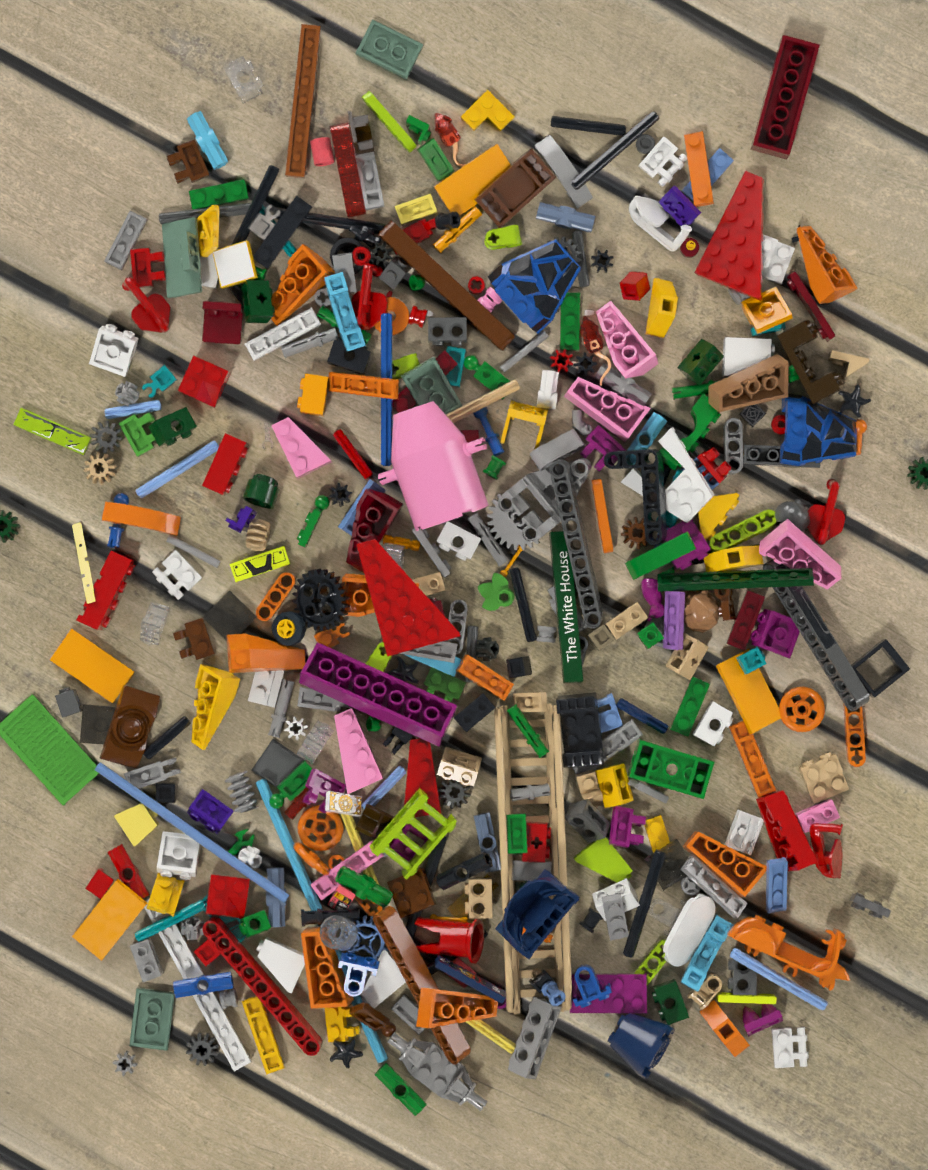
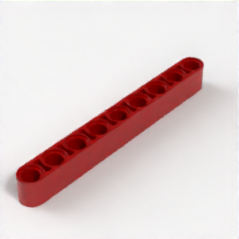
M218 917L209 918L202 928L204 935L303 1052L309 1056L316 1055L323 1043L318 1033L224 922ZM209 923L215 924L217 931H212L209 928ZM221 939H228L230 945L222 944ZM234 953H239L242 956V960H236ZM246 968H252L255 974L249 975ZM258 983H265L267 989H261ZM276 997L280 1004L272 1003L271 998ZM289 1012L292 1015V1018H285L283 1013ZM296 1027H302L305 1033H298ZM308 1042H315L317 1048H311Z

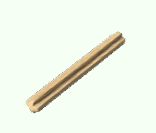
M512 380L448 413L446 416L455 423L519 390L520 385L517 380Z

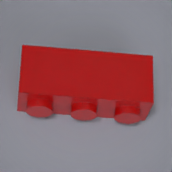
M225 433L202 486L223 496L226 493H230L234 484L231 481L234 475L237 476L241 469L239 463L242 458L245 459L249 451L248 443Z

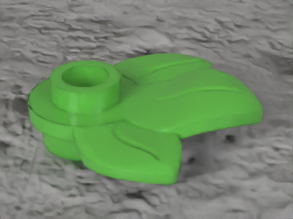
M499 573L493 574L492 583H483L478 586L479 593L486 599L482 605V608L495 611L500 606L507 607L511 605L514 601V593L508 588V580ZM504 593L508 595V600L506 601L501 599V595Z

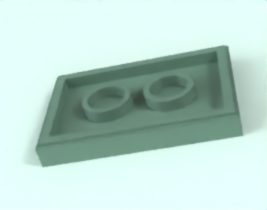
M372 19L356 51V55L407 80L424 44Z
M434 356L401 376L418 406L434 401L445 415L463 406Z
M136 988L129 1046L168 1051L175 999L174 992Z

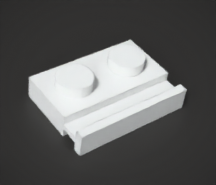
M285 670L255 672L248 701L275 708Z
M737 810L724 845L751 855L762 828L763 819Z

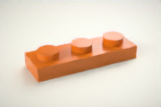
M465 654L456 669L457 672L502 701H505L514 685L468 654Z

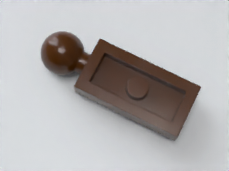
M363 1002L350 1007L349 1014L372 1030L381 1029V1033L385 1037H391L394 1032L396 1033L395 1024L368 1003Z

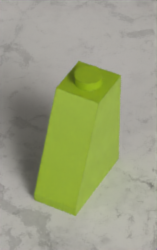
M606 837L591 842L573 857L577 863L615 882H620L626 878L629 879L632 876L630 873L633 870L613 845H609V840Z

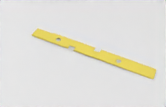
M80 522L72 525L81 574H85L82 581L86 602L89 604L95 602L89 561H85V558L88 556Z

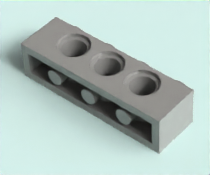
M533 997L529 1004L527 1017L522 1024V1031L516 1041L514 1053L509 1060V1071L527 1079H536L562 1006H552L547 999Z

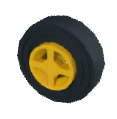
M292 611L282 612L273 620L272 634L280 644L285 646L296 645L305 636L306 625L298 613Z

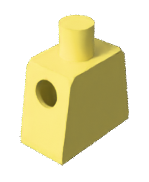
M142 803L114 816L133 846L139 844L159 825L155 818L158 814Z

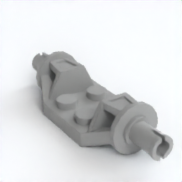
M395 1032L388 1039L387 1042L401 1052L398 1060L403 1061L410 1075L438 1096L458 1102L460 1106L468 1101L479 1111L483 1109V1106L485 1107L487 1100H484L474 1092L476 1083L472 1082L465 1066L460 1062L456 1065L450 1063L442 1048L434 1042L419 1041L415 1038L407 1042ZM412 1046H416L424 1050V1052H421ZM462 1078V1080H463L469 1087H467L460 1079Z

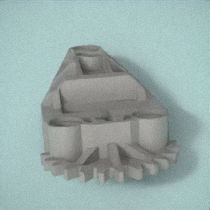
M579 458L568 462L576 496L592 468L591 462L586 458ZM578 463L585 465V472L578 470ZM560 464L556 465V471L563 474L564 467ZM550 467L527 474L504 494L501 495L499 493L497 495L499 500H492L495 507L489 506L493 513L487 514V517L493 519L488 522V525H494L490 533L497 532L494 539L501 537L500 544L502 545L506 541L508 549L512 544L514 545V550H518L519 545L522 550H525L526 544L532 548V542L540 543L539 539L561 522L551 480ZM565 483L560 484L562 492H568V486ZM528 488L551 516L545 522L541 520L534 510L525 515L520 521L517 519L519 515L531 507L520 494L524 489ZM505 498L511 500V507H507L504 504ZM565 502L564 508L569 511L572 504ZM529 528L536 531V537L529 535Z

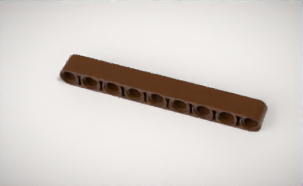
M392 220L378 233L385 243L498 349L503 351L515 338L498 319Z

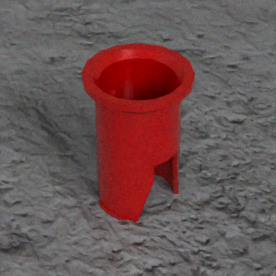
M420 916L417 918L415 925L440 933L439 942L416 946L420 953L465 957L469 959L470 963L474 964L479 961L484 944L482 920L475 919L473 923L423 918Z

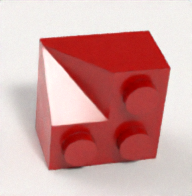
M193 355L178 391L215 408L231 373Z
M211 874L205 914L244 918L250 879Z

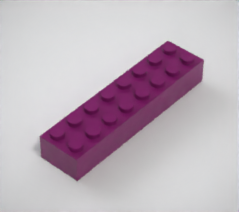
M318 642L300 673V684L436 746H440L457 709V705Z

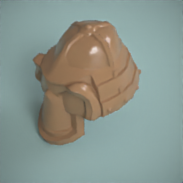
M694 590L681 591L685 592L684 624L693 632L701 633L713 628L719 620L718 604L711 595V592H708V590L696 592Z

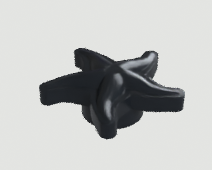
M351 226L349 231L355 234L353 239L364 242L370 248L374 247V243H380L381 238L374 237V231L368 227L362 226L360 229Z
M858 384L851 394L845 391L838 392L845 401L839 413L850 409L857 418H860V406L871 402V399L860 397V386Z
M397 657L399 662L398 668L387 672V674L394 675L404 682L409 681L418 684L419 680L413 676L418 662H415L413 665H406L401 657Z
M352 1037L349 1042L334 1040L333 1044L337 1047V1051L330 1057V1061L342 1060L348 1069L350 1068L349 1062L351 1058L362 1057L363 1052L354 1049L355 1037Z

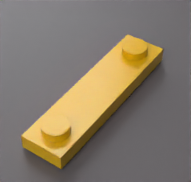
M257 996L242 1000L266 1075L285 1069L264 1004Z

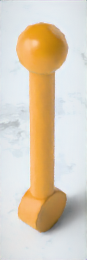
M520 545L506 568L500 571L502 576H507L508 570L521 551H523Z
M435 914L430 915V919L468 922L467 917L455 918L441 917Z

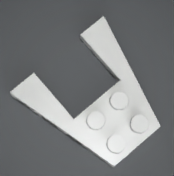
M672 427L658 442L685 470L665 490V507L668 512L688 523L711 500L714 493L703 475L696 468V463L693 458H690L685 445L675 433L676 430ZM633 468L621 483L643 496L642 474L637 468ZM652 492L651 500L656 502L657 494Z

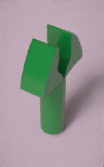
M244 829L234 834L238 838L235 845L228 851L230 854L235 856L243 846L252 847L254 834L249 840L242 841L243 835L249 829Z

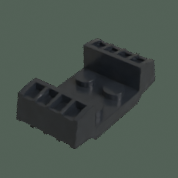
M596 692L558 696L556 704L557 714H560L564 747V753L562 754L563 767L577 768L604 765Z

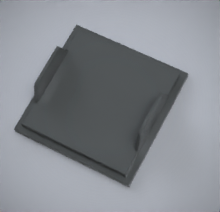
M272 739L252 771L277 787L304 759Z

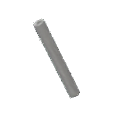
M543 331L500 366L501 370L505 373L549 337L548 334Z
M169 535L167 538V542L216 568L220 565L221 561L172 535Z

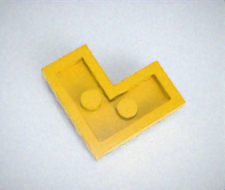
M487 90L461 116V119L473 131L487 118L502 131L515 117Z

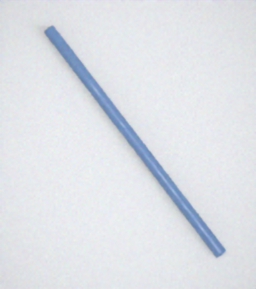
M101 762L97 765L95 771L285 903L289 894Z

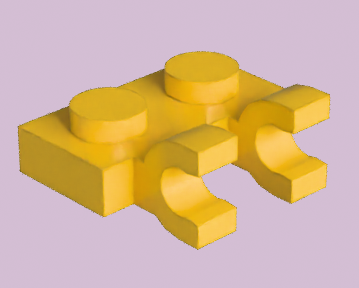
M350 1007L324 1008L328 1042H333L334 1040L346 1042L349 1040L348 1037L361 1034L360 1026L347 1027L346 1017H353L349 1014Z

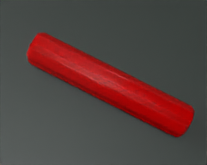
M341 429L334 432L333 436L363 478L367 479L372 476L373 472Z

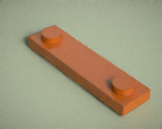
M701 131L684 135L694 206L701 207L714 204L704 133Z
M332 371L329 372L328 391L398 399L399 379Z
M744 721L729 726L757 797L760 798L776 791L754 735L749 733Z

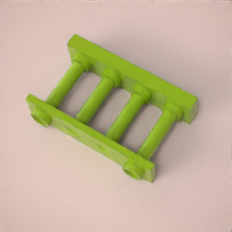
M420 788L369 846L372 853L377 857L381 853H385L402 866L401 872L406 880L417 872L418 866L448 832L453 831L457 822L453 814L445 818L427 803V794ZM419 809H423L441 824L434 833L415 818V813ZM406 824H411L428 838V841L422 847L402 833V828ZM393 839H399L416 853L409 862L389 847V843Z

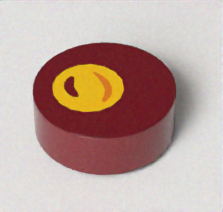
M686 238L680 246L681 254L687 258L696 256L699 251V243L693 238Z

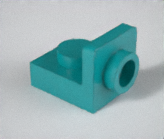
M758 647L752 648L750 651L736 657L745 675L767 664L763 651Z

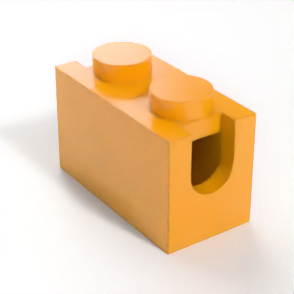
M305 374V378H301L300 389L303 390L302 397H298L297 408H300L302 414L324 417L329 383L328 377Z

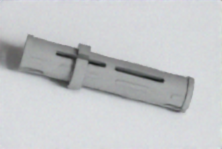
M334 327L282 346L281 349L284 357L287 358L317 346L322 347L323 344L339 339Z
M477 512L469 517L468 520L476 530L477 537L481 538L498 566L509 561L490 533V527L485 525L479 513Z
M284 679L282 680L275 712L271 716L273 719L268 735L280 738L283 722H286L287 719L285 715L295 683Z

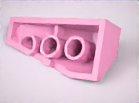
M612 301L596 311L614 366L625 379L644 375L658 365L656 354Z

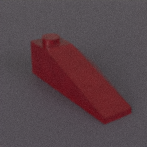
M371 489L364 491L356 506L355 521L353 522L352 537L349 543L346 563L363 572L356 544L376 539L380 544L404 505L403 503L386 493Z

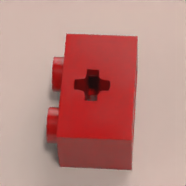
M526 822L528 853L522 854V861L545 863V859L550 856V847H546V840L551 838V827H547V823ZM535 837H539V841H542V844H539L538 847L531 843V841L535 840Z

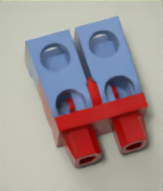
M714 447L707 451L704 450L693 459L696 463V468L703 475L711 490L718 486L732 469L726 461L720 466L714 462L720 455Z

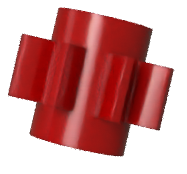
M566 349L563 350V353H559L556 350V357H550L551 360H554L551 368L556 366L558 368L557 372H560L561 369L568 372L567 366H573V363L569 361L573 355L565 354ZM559 357L562 359L566 358L565 365L557 363Z

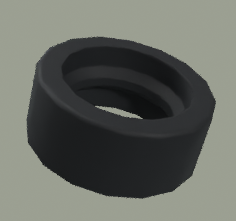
M353 238L338 240L330 250V260L333 268L332 255H337L342 247L353 246L357 248L364 246ZM360 253L359 259L363 260L365 258V255L363 253ZM355 265L354 274L360 272L364 266Z

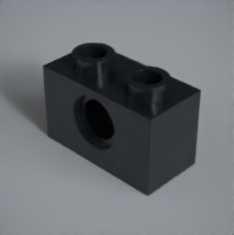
M339 338V341L334 340L327 363L365 375L371 357V351H368V347L364 346L351 350L355 353V358L348 361L345 359V354L348 351L341 338Z
M482 693L458 713L454 719L465 732H468L493 711L495 706Z

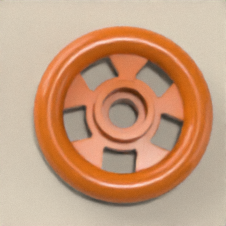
M800 686L792 688L784 694L779 704V712L782 722L789 729L796 732H809L822 722L825 714V705L822 697L815 690ZM799 694L801 700L794 703L791 698ZM809 696L815 701L812 706L806 701ZM800 706L805 707V711L803 713H800L798 711V708ZM788 707H792V712L794 715L788 716ZM812 710L817 712L814 720L809 718ZM796 718L805 719L804 725L796 724Z
M320 805L310 807L301 815L298 822V835L303 844L315 851H326L339 843L343 835L344 825L341 816L334 812L327 811L325 819H317V813L323 812L318 810ZM308 819L314 821L311 828L305 827ZM334 820L336 828L330 829L329 821ZM323 825L324 831L319 832L317 826ZM311 833L318 837L315 842L308 838ZM330 834L332 839L325 843L322 838Z
M300 842L294 843V850L309 866L323 875L330 873V869L318 855Z

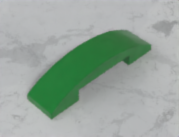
M686 532L626 562L625 565L632 579L635 580L695 550L696 547L689 533Z

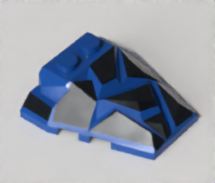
M555 239L500 264L488 278L496 288L495 292L514 314L539 334L553 321L559 306L562 305L564 297L572 287L581 267Z
M788 393L787 398H782L781 412L786 413L785 440L780 446V464L802 466L808 462L815 461V463H820L826 459L838 460L856 456L857 428L855 419L820 403L813 404L811 399L802 395Z

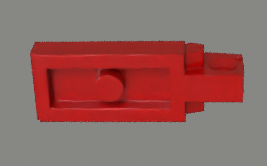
M435 218L426 221V219L419 220L404 228L403 231L419 244L430 238L433 234L432 230L437 228Z

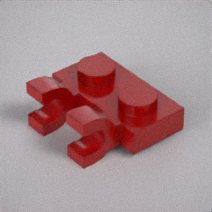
M150 248L130 250L132 276L139 288L154 287L153 281H166L165 271L152 272V262H164L163 252L151 253Z

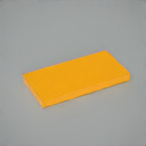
M495 144L433 187L449 212L456 211L459 215H462L478 204L474 199L491 182L505 172L510 163L498 144Z
M72 628L50 659L54 664L111 703L116 701L123 685H127L135 671Z
M748 648L717 664L716 667L749 733L753 734L781 719L779 707L760 669L758 668L745 675L736 657L750 651Z
M117 879L72 937L102 961L147 905V902Z

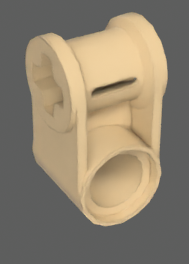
M715 973L707 974L699 991L696 992L692 989L687 998L694 1000L699 1005V1009L703 1010L721 990L722 981L720 977ZM709 980H718L717 986L709 987Z

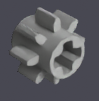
M128 381L125 384H119L115 391V395L118 397L117 401L126 406H129L130 403L134 404L139 398V391L136 390L138 386Z
M195 916L182 921L181 935H186L187 940H197L200 935H204L202 929L204 921L200 922L199 918Z
M128 1051L123 1056L118 1053L117 1057L119 1060L113 1061V1064L117 1065L115 1072L121 1071L122 1076H125L127 1071L132 1074L134 1072L132 1066L138 1065L133 1060L136 1055L130 1056ZM124 1059L129 1064L127 1067H124V1064L121 1063Z

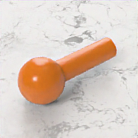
M857 419L856 455H861L862 436L867 430V424L864 420Z

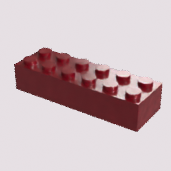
M786 35L781 37L750 150L786 160L790 156L820 47L819 44Z

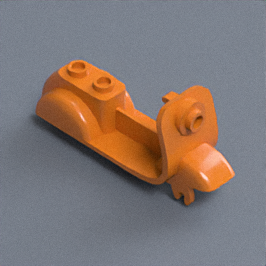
M755 915V917L749 916L738 921L727 933L728 936L745 944L744 949L748 954L751 952L755 957L759 952H763L787 963L783 966L782 972L786 973L787 969L791 967L793 968L791 975L793 977L798 973L797 968L819 977V984L823 988H828L829 991L833 990L835 979L851 981L845 968L837 963L840 949L844 948L847 941L844 938L845 934L839 929L834 928L833 931L825 930V932L831 935L829 940L821 939L824 944H828L825 958L817 957L784 942L783 940L786 932L783 931L784 927L773 923L771 926L765 923L766 919Z

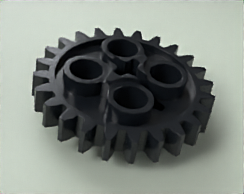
M319 568L302 574L303 578L298 579L299 584L294 585L297 592L292 593V595L296 596V599L292 602L297 603L294 610H299V615L303 617L304 622H308L307 627H314L315 631L331 630L339 626V622L345 620L342 615L348 614L345 608L350 607L346 603V600H349L350 597L345 596V593L349 590H343L342 588L345 582L339 583L340 576L334 577L335 572L328 573V569L321 570Z

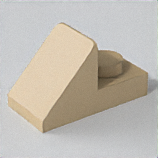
M833 350L828 356V360L832 361L833 365L843 366L846 364L844 379L865 366L870 360L869 358Z
M546 692L513 693L514 705L517 704L521 712H547Z
M592 769L575 774L581 800L588 799L595 807L603 805V795L599 789L595 771Z

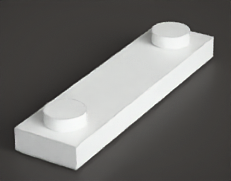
M311 307L245 343V346L255 361L317 328L321 323Z

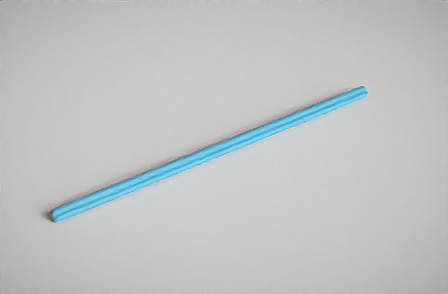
M261 779L256 782V786L311 911H315L317 908L323 911L316 892L310 885L311 881L302 860L293 848L294 842L280 810L272 808L269 804V799L273 794L267 780ZM329 922L323 923V925L321 926H326L331 941L333 943L334 949L338 956V959L340 960L342 952L340 951V947L333 934ZM343 965L342 969L346 977L348 966ZM361 995L353 996V1006L363 1003ZM360 1021L377 1062L382 1063L386 1061L388 1057L377 1032Z

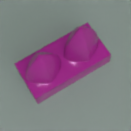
M762 1004V1018L754 1010L744 1006L742 1016L748 1037L783 1021L780 1011L772 1004Z

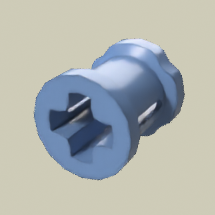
M548 981L542 986V994L549 998L552 1006H558L564 1002L566 998L565 993L558 989L555 981Z

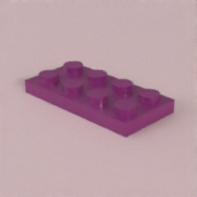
M571 974L572 1007L570 1013H647V974H596L601 989H606V984L610 983L612 993L609 994V998L601 1001L597 998L591 1001V1005L583 1008L580 1005L575 1007L573 1002L575 996H578L579 999L582 996L575 980V974ZM579 974L584 980L590 978V974Z

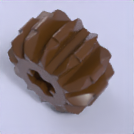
M634 517V524L628 519L626 522L630 527L622 526V529L627 532L621 533V536L628 537L623 541L624 544L629 540L631 541L629 548H633L634 543H636V548L639 550L641 547L640 542L644 547L648 546L645 541L644 518L638 523V518ZM634 528L641 530L642 533L640 535L642 536L640 538L638 536L633 537L632 534L634 532L632 530Z

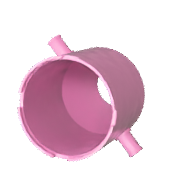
M434 401L393 415L391 452L393 469L378 474V479L386 477V479L380 481L381 485L395 480L398 481L416 531L463 516L462 513L474 512L489 506L472 459L473 453L487 449V444L479 446V444L486 442L485 439L481 437L469 443L466 442L465 436Z

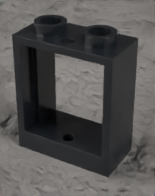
M882 639L851 664L871 698L878 696L910 670L909 666L887 639ZM882 649L898 670L873 690L856 668L878 650Z

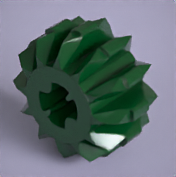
M921 457L919 462L917 460L912 461L914 466H909L908 469L913 473L907 474V477H913L910 484L917 482L916 489L922 486L924 490H927L928 475L924 478L923 475H920V472L928 473V459L925 462L924 457Z
M1 510L0 525H3L4 522L8 527L4 528V531L0 529V539H2L3 543H6L7 537L11 541L14 540L12 533L15 535L19 534L15 528H19L20 524H14L18 517L11 518L12 512L9 511L6 514L4 510Z

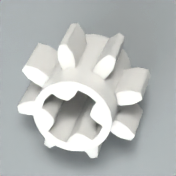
M294 716L292 723L286 721L289 727L284 729V731H289L290 735L288 738L296 736V740H299L300 734L306 736V733L303 731L308 726L302 724L303 718L297 721L296 716ZM294 723H297V726H301V730H298V734H296L295 731L291 730V727L294 726Z
M248 846L242 849L238 855V859L252 869L259 867L262 862V857L258 855L260 850L255 847Z

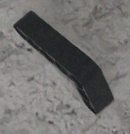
M657 449L613 451L607 453L604 457V464L609 469L641 468L645 539L652 545L664 542L667 538L662 453ZM650 453L655 456L654 463H651L648 459ZM632 454H634L637 459L635 464H632L630 461V456ZM613 455H615L618 458V463L616 465H614L611 460ZM652 472L656 475L654 483L649 478ZM652 492L657 494L656 502L651 500ZM653 511L657 512L658 514L657 521H654L652 519ZM654 531L659 533L658 540L653 538Z

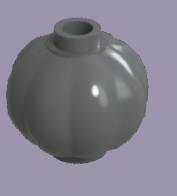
M798 499L795 502L786 501L781 503L775 510L776 524L779 526L788 519L804 532L810 524V515L805 508L806 504Z

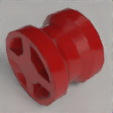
M413 305L408 324H417L418 327L423 328L428 310H420L417 306Z

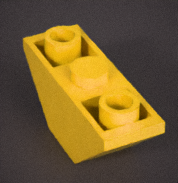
M658 278L653 279L646 335L664 338L675 318L678 297L671 281Z
M732 493L713 496L697 513L699 532L702 533L705 540L708 539L710 541L711 537L716 533L715 527L718 524L722 525L728 516L725 515L729 509L733 510L737 506L739 494Z
M740 546L723 549L704 557L706 572L731 571L764 565L763 557L759 554V546Z

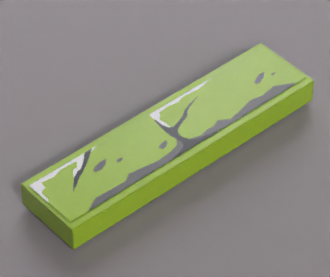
M20 408L13 424L82 455H85L92 439L23 408Z

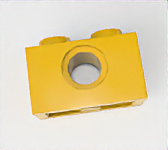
M624 763L595 770L605 808L634 801Z

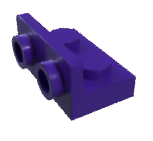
M675 185L658 202L680 226H690L701 214Z
M245 506L244 509H240L237 515V519H239L237 523L229 518H226L225 521L229 523V528L239 533L242 530L247 532L249 524L258 512Z
M203 789L187 811L191 819L201 822L208 831L219 834L234 812Z

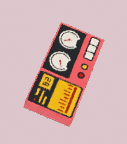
M339 885L328 905L336 910L348 909L355 894Z

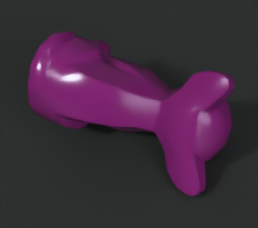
M645 578L641 581V590L643 597L651 606L647 619L650 622L652 618H661L664 615L665 607L661 604L663 597L661 591L658 592V580Z

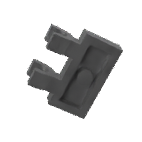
M853 893L850 898L854 902L851 904V907L863 911L865 908L870 909L871 911L868 914L875 918L882 919L883 916L888 918L891 910L883 907L882 903L875 900L874 902L867 900L860 893Z

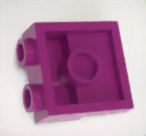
M693 520L688 523L682 521L668 529L667 538L661 543L664 544L686 532L689 533L696 549L671 561L676 569L680 567L684 570L692 565L690 561L693 559L701 560L709 555L707 551L710 550V547Z
M764 609L758 615L757 621L759 625L757 630H754L751 634V640L753 641L751 645L790 659L800 631L792 618Z

